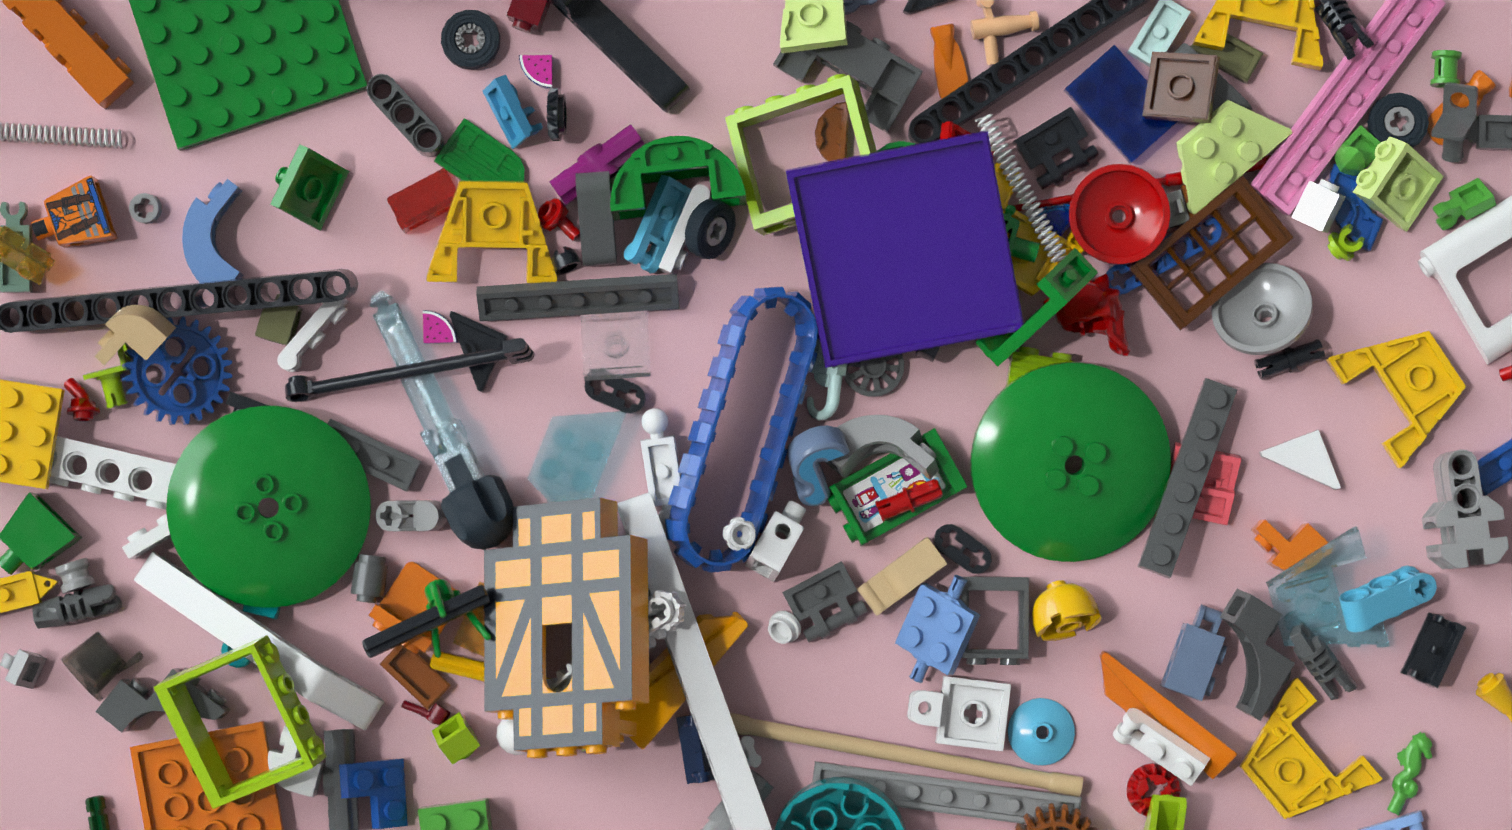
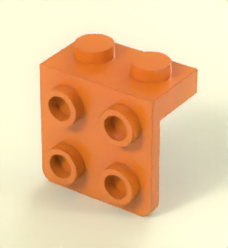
M408 562L381 603L375 604L368 616L375 620L372 625L379 631H383L426 611L428 601L424 590L430 582L439 578L417 563ZM448 623L438 627L439 636ZM431 631L401 645L415 654H418L420 650L424 653L429 652L433 646Z

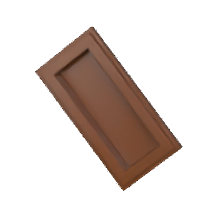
M403 645L396 646L380 663L427 710L451 686L419 654L413 653Z

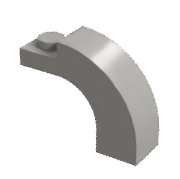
M888 415L861 416L836 427L845 435L849 453L825 462L843 478H846L862 460L878 453H891L902 457L929 480L939 471L935 460L936 454L927 445L921 443L923 439L920 430L903 419Z

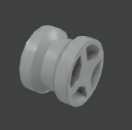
M87 558L75 560L55 568L56 574L61 577L63 582L61 586L63 594L95 584L94 577L90 576L87 570L89 566Z

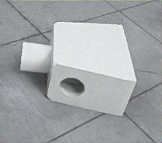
M788 501L782 514L775 511L745 566L774 582L804 530V527L799 523L806 509L796 502ZM782 532L786 539L778 538L775 533Z

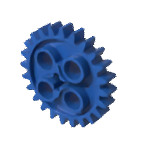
M182 316L179 318L177 325H174L176 327L175 330L147 360L142 358L135 350L127 349L125 354L132 358V361L122 364L123 368L131 370V374L122 378V381L132 382L133 387L128 389L126 394L137 393L139 396L133 405L138 406L143 403L147 405L143 414L145 416L156 411V422H161L165 415H167L169 425H175L178 416H180L184 425L189 424L190 414L197 421L202 420V409L208 414H212L214 409L211 402L223 403V399L218 395V392H228L230 390L228 386L222 383L223 380L233 377L232 374L224 372V367L232 364V361L222 360L221 355L226 353L228 348H217L216 344L221 339L220 335L210 339L208 337L211 330L210 326L199 331V320L196 319L190 326H187L186 318ZM171 317L166 318L174 325L173 319ZM168 339H175L180 343L181 352L178 356H171L166 351L165 344ZM194 346L196 351L181 368L184 376L176 377L171 382L166 393L161 396L159 390L174 372L170 366L181 363L190 347ZM197 358L205 360L208 364V372L205 376H199L194 372L193 363ZM149 366H156L161 370L162 378L158 384L152 383L147 379L146 370ZM177 385H182L188 390L189 399L186 403L177 402L174 398L173 391Z

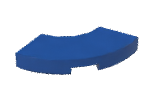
M1333 164L1328 182L1339 186L1340 188L1337 193L1345 196L1335 217V222L1340 229L1345 225L1351 224L1353 226L1352 231L1346 237L1352 242L1363 237L1364 243L1361 248L1369 252L1372 249L1383 219L1374 214L1369 206L1353 193L1357 186V176L1340 172L1336 164Z

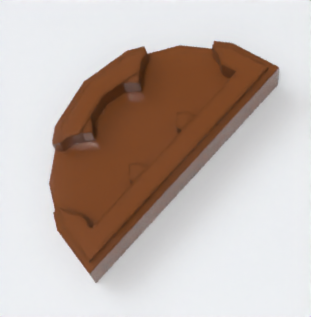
M846 102L836 103L818 119L815 129L816 147L826 161L846 158L849 111Z

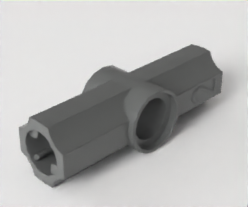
M354 729L324 731L325 754L327 757L325 758L326 766L323 768V788L325 796L328 797L329 829L360 830L358 797L341 798L339 764L356 763Z

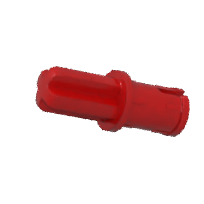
M932 479L908 490L903 487V492L876 501L875 504L884 522L909 510L912 513L915 512L914 508L941 498L943 492L939 482L936 479Z

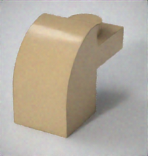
M144 305L126 306L117 311L106 322L105 325L110 330L98 342L102 348L94 357L105 366L118 350L127 343L142 358L147 360L176 327L151 307Z

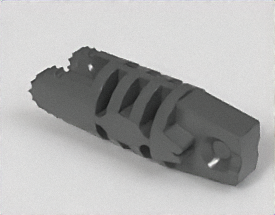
M104 584L103 586L84 589L83 592L68 593L64 597L57 596L34 605L32 610L33 620L38 629L68 625L69 622H78L79 619L83 621L87 620L88 617L95 618L120 610L122 602L120 597L115 595L116 591L113 585Z
M1304 622L1292 627L1290 639L1295 645L1293 650L1330 700H1334L1339 696L1337 686L1332 680L1334 677L1345 691L1351 692L1356 690V682L1319 635L1315 636Z

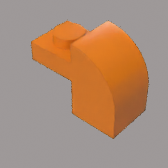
M1265 519L1259 520L1251 529L1257 535L1253 540L1264 551L1269 553L1272 549L1275 552L1266 563L1280 571L1293 572L1308 569L1315 565L1332 547L1309 523L1302 524L1287 540Z

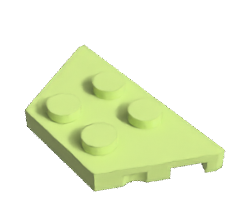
M1230 100L1225 101L1212 112L1211 123H1199L1176 142L1178 156L1182 161V181L1187 189L1188 202L1186 206L1188 211L1193 215L1199 212L1293 133L1291 129Z

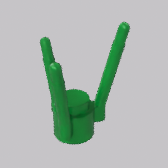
M444 579L430 582L424 590L428 601L426 609L437 606L440 617L445 618L446 611L443 602L460 595V591L452 590L450 583ZM472 611L465 614L485 640H490L491 635ZM437 627L431 630L434 655L439 658L441 656V648Z

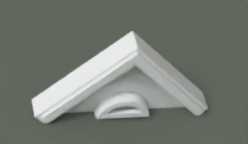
M1319 430L1259 452L1261 457L1334 490L1341 488Z

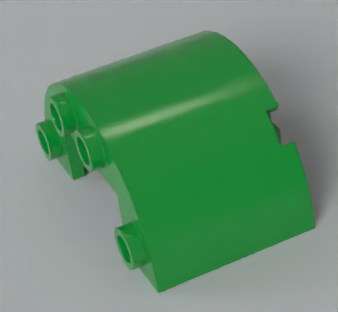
M689 136L663 137L637 149L631 154L622 168L619 169L612 186L610 199L611 214L614 221L643 218L646 212L643 184L658 183L661 175L670 176L675 180L709 176L712 201L720 200L730 207L746 205L745 187L733 162L712 144Z

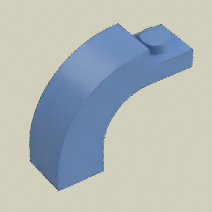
M228 179L224 184L219 182L211 190L208 196L211 201L207 205L196 197L184 221L182 234L184 255L191 272L200 283L241 279L244 276L222 258L216 246L217 226L221 218L242 192L238 186Z

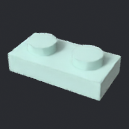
M1159 0L1127 54L1150 67L1152 52H1167L1189 16L1190 11L1172 0Z

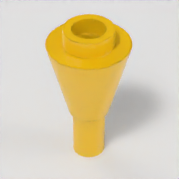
M1486 674L1477 683L1476 695L1502 714H1505L1512 722V693L1503 674Z

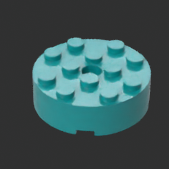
M832 777L813 782L798 791L784 806L774 830H906L897 807L878 788L854 778Z

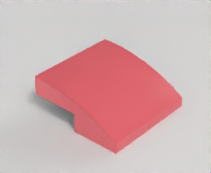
M1175 442L1171 457L1170 474L1174 462L1176 460L1179 448L1181 446V443ZM1221 451L1215 452L1192 517L1193 519L1228 525L1235 496L1234 488L1241 463L1240 455Z

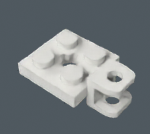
M943 676L941 692L917 690L910 693L907 717L917 724L937 727L935 740L937 744L1003 751L1011 684ZM925 701L928 704V710L921 714L918 707L921 702ZM971 704H977V710L982 711V717L976 718L975 723H969V717L964 716V710L970 709Z

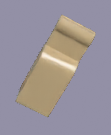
M925 537L857 588V590L876 616H878L947 565V562L929 538Z

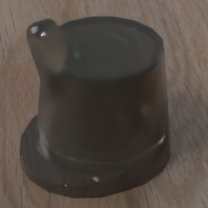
M97 631L64 655L61 661L85 689L101 702L104 699L101 691L120 672L141 661L144 656L138 651L126 661L114 645L101 632Z

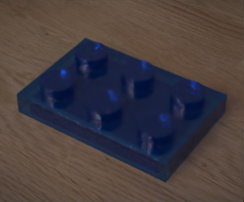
M1113 45L1070 83L1064 91L1128 163L1131 164L1179 121L1145 119L1142 116L1148 81L1122 52Z

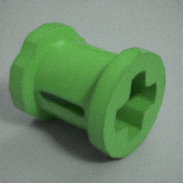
M1436 50L1432 52L1431 58L1435 60L1434 79L1430 80V86L1444 88L1447 82L1460 84V80L1457 79L1458 60L1461 59L1462 52L1455 50Z

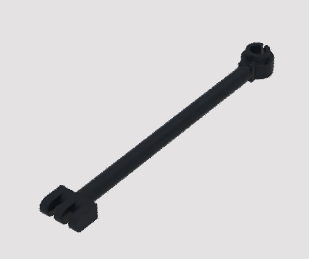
M516 338L502 341L503 347L315 382L312 380L308 381L306 376L296 375L288 378V383L285 385V395L287 401L304 402L317 397L318 394L509 360L512 364L529 362L533 360L535 353L524 339Z

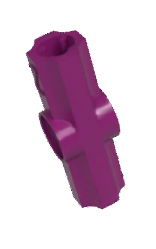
M630 124L605 143H598L577 158L575 164L562 171L549 183L567 206L577 199L576 173L609 171L611 179L618 173L619 168L624 165L631 154L645 145V143Z

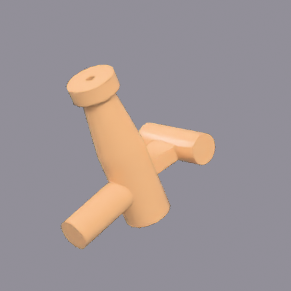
M976 0V5L983 9L985 18L970 21L971 35L973 40H984L987 65L996 64L1000 61L996 37L1031 29V31L1039 30L1037 11H1030L1029 15L994 17L991 9L994 0Z

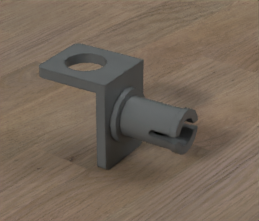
M1447 82L1444 85L1443 113L1432 129L1431 136L1443 139L1442 159L1447 162H1459L1464 157L1463 141L1477 120L1478 88L1476 86ZM1457 92L1465 94L1469 99V105L1464 108L1456 106L1452 102V94Z

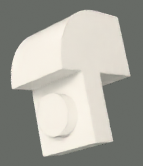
M286 725L283 728L279 743L284 746L283 751L277 749L269 750V770L301 757ZM320 762L314 768L277 783L288 791L314 797L317 795L323 768L326 763Z

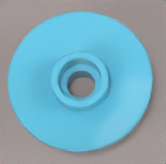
M1045 698L1031 699L1021 704L1012 714L1008 724V739L1013 751L1022 760L1033 765H1050L1061 760L1071 749L1075 737V727L1069 712L1061 704ZM1040 726H1046L1048 729V736L1044 739H1040L1036 735V730Z

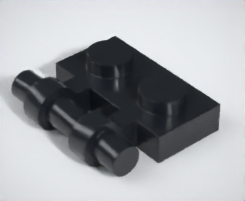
M1069 107L1013 142L1030 171L1041 164L1045 168L1046 173L1036 178L1042 190L1052 184L1055 186L1059 185L1064 181L1065 176L1077 169L1082 171L1090 166V161L1100 156L1094 145L1085 150H1082L1078 142L1086 138L1088 133L1072 107ZM1068 149L1072 157L1057 166L1052 157Z

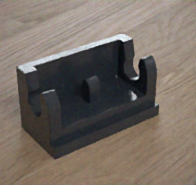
M1428 612L1400 673L1429 687L1438 688L1466 627L1446 620L1441 615Z

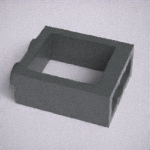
M963 577L968 582L962 591L960 599L968 608L969 590L1018 591L1017 650L969 649L968 642L962 658H967L966 664L987 665V658H1000V665H1020V659H1028L1029 578Z

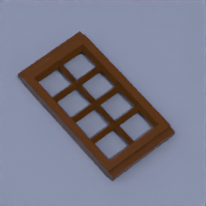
M1241 176L1163 240L1154 252L1135 263L1129 270L1181 331L1294 237L1244 176ZM1234 197L1251 215L1250 218L1235 230L1219 211ZM1212 215L1229 234L1213 248L1197 230ZM1254 222L1260 226L1271 240L1256 254L1239 236ZM1189 234L1193 236L1206 252L1205 255L1191 266L1186 263L1174 248ZM1232 240L1248 258L1233 273L1217 255V252ZM1167 252L1184 271L1168 285L1152 267ZM1210 258L1226 277L1211 291L1194 272ZM1187 277L1203 294V297L1188 310L1172 291Z

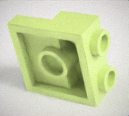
M1389 136L1387 141L1381 142L1376 147V157L1369 168L1362 170L1356 178L1357 186L1353 193L1370 208L1381 212L1396 227L1407 232L1444 176L1408 143Z

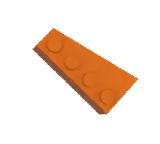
M2 0L1 2L23 20L22 24L40 42L42 41L45 44L48 52L62 66L68 69V73L105 110L134 84V81L128 76L132 72L128 65L119 56L113 60L106 52L110 46L97 32L91 36L84 28L88 22L74 8L69 12L61 4L63 0Z

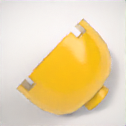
M1064 580L1048 584L1046 586L1047 590L1038 596L1032 609V620L1038 638L1041 636L1043 641H1058L1074 637L1076 633L1073 630L1085 626V630L1088 631L1098 625L1102 619L1092 594L1085 587L1073 583L1066 584Z

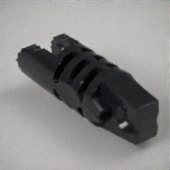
M1319 0L1321 5L1317 6L1315 10L1330 30L1333 38L1348 60L1355 57L1354 49L1347 40L1356 34L1361 44L1367 49L1374 45V42L1358 18L1349 8L1346 0Z

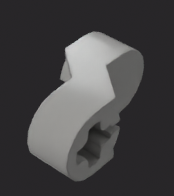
M436 500L386 501L380 504L376 510V521L379 527L386 531L438 530L447 522V518L441 508V502Z

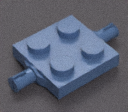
M954 575L948 592L939 591L928 583L921 584L895 641V644L907 650L916 658V664L909 676L910 679H914L916 682H923L929 666L935 667L946 675H954L981 616L968 608L960 599L962 591L968 582L963 577Z

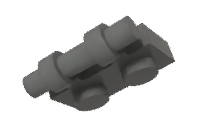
M842 561L782 592L798 621L809 616L811 617L814 625L803 631L809 643L819 637L822 640L831 635L830 632L846 623L851 625L858 621L857 617L868 612L862 600L851 606L849 605L846 597L856 592L857 589ZM837 602L841 611L823 620L819 611Z

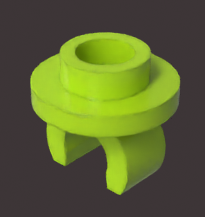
M1351 224L1345 225L1341 229L1340 234L1332 232L1328 235L1330 242L1327 245L1328 249L1338 260L1343 258L1346 261H1350L1354 258V252L1363 246V237L1358 238L1355 242L1347 240L1346 235L1353 228Z

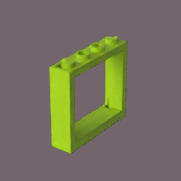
M833 75L827 79L826 83L817 86L813 84L801 86L796 89L794 94L785 97L783 95H775L767 98L765 104L756 107L743 106L737 108L734 111L735 114L725 117L739 174L745 187L746 201L753 228L763 236L796 226V220L792 204L764 212L743 128L844 94L860 155L877 152L859 83L850 75Z
M268 634L172 675L153 687L212 809L314 768L327 757L324 752L323 741L316 735L309 721L308 710L301 704L295 692L294 682L291 676L286 673L280 661L279 651L271 643ZM252 654L301 757L233 784L184 683Z

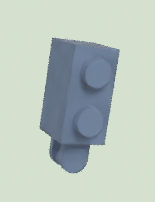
M1201 604L1193 624H1182L1161 681V687L1199 701L1203 700L1204 695L1210 696L1216 680L1215 677H1212L1216 664L1221 665L1227 651V646L1223 645L1225 637L1217 635L1222 621L1220 618L1221 611ZM1202 619L1212 622L1210 631L1199 628Z

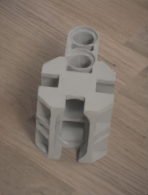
M1461 449L1440 454L1435 459L1433 465L1438 502L1433 503L1423 515L1422 524L1423 529L1440 528L1442 544L1426 546L1427 558L1441 569L1469 567L1466 551L1468 550L1470 565L1498 563L1509 549L1507 536L1490 538L1488 521L1505 519L1504 510L1501 505L1489 496L1482 495L1476 456L1468 450ZM1453 459H1455L1459 465V470L1457 473L1452 468ZM1459 492L1463 496L1462 506H1460L1457 502V495Z

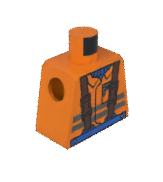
M92 175L45 199L44 205L48 216L31 222L33 232L38 241L55 235L58 245L64 248L118 239L99 181Z

